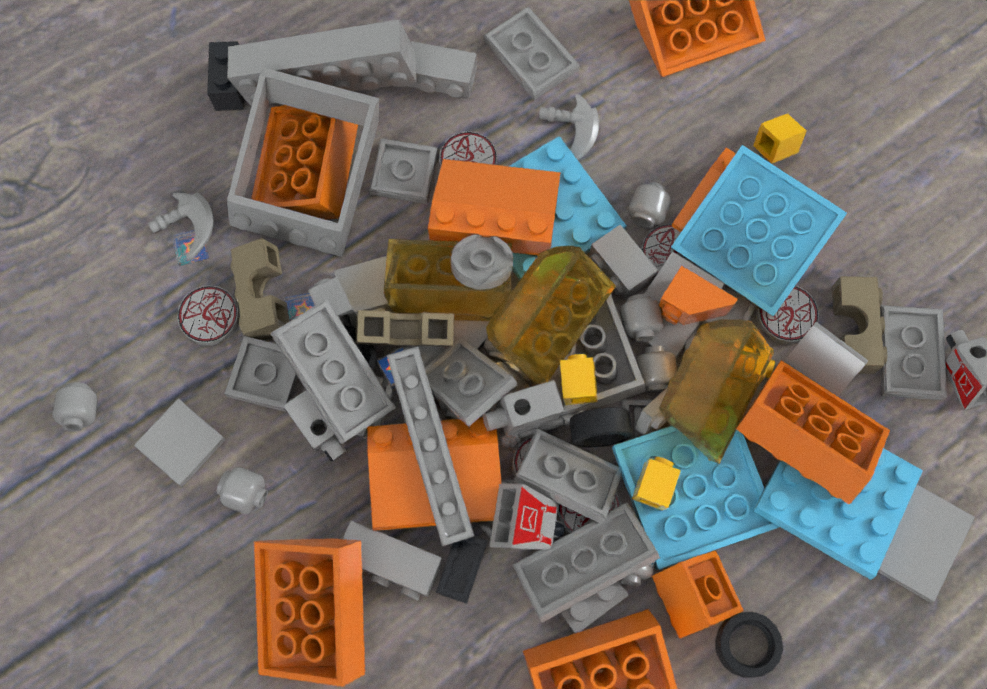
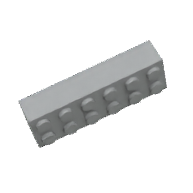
M392 20L229 46L227 78L250 106H252L259 75L264 68L350 91H373L380 87H401L407 83L416 82V53L400 20Z

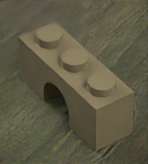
M261 238L231 249V270L235 277V298L239 305L240 329L245 336L265 340L272 337L271 333L290 321L287 302L273 295L263 296L266 283L270 279L282 275L278 247Z
M840 276L832 286L833 314L852 318L859 328L858 335H844L840 340L868 360L867 364L858 374H875L887 362V348L883 346L882 342L885 320L884 317H880V306L883 300L882 289L878 288L877 277Z
M358 310L356 312L355 344L425 347L453 346L454 314L391 313V311Z

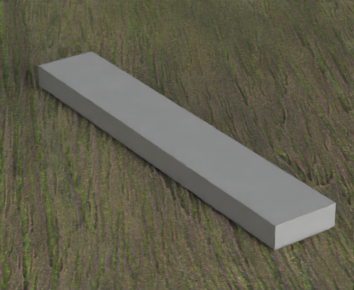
M417 346L387 355L441 544L444 546L473 537L474 533L419 348Z

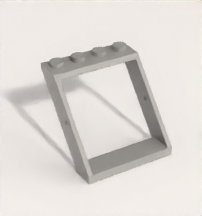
M264 68L259 75L227 198L230 226L342 257L379 123V98ZM269 101L364 126L338 223L245 198Z

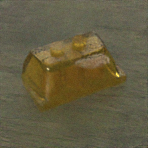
M388 239L384 296L390 308L399 314L446 313L454 314V320L494 321L505 312L511 300V274L502 285L492 289L478 290L470 288L459 282L451 270L452 251L454 246L460 241ZM507 243L512 251V243Z
M572 245L556 246L543 251L537 256L486 327L488 340L536 385L546 383L560 366V360L565 359L616 285L580 247Z
M719 319L702 324L689 349L684 352L682 362L675 376L672 377L668 384V390L659 407L667 422L679 433L686 436L708 460L720 464L736 432V428L774 354L773 350L753 322L742 319Z

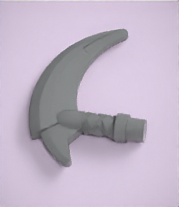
M576 94L575 101L577 106L572 112L557 110L555 107H541L539 119L548 120V122L574 123L576 133L570 151L579 161L590 151L595 143L599 129V118L596 108L591 109L587 101L579 94Z
M197 192L193 195L174 193V198L179 201L177 209L175 208L162 216L160 214L154 220L148 222V225L152 232L155 233L161 229L168 228L172 223L187 216L192 221L195 230L193 245L186 255L188 260H192L204 248L211 236L214 225L213 212L207 200Z

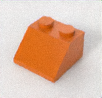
M681 266L661 297L659 306L663 319L674 325L678 322L686 325L726 316L736 303L737 298Z
M716 550L682 561L652 576L656 585V591L662 598L670 616L671 625L676 630L679 639L744 611Z

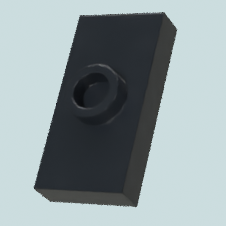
M473 536L452 544L436 594L465 604L468 603L488 540Z

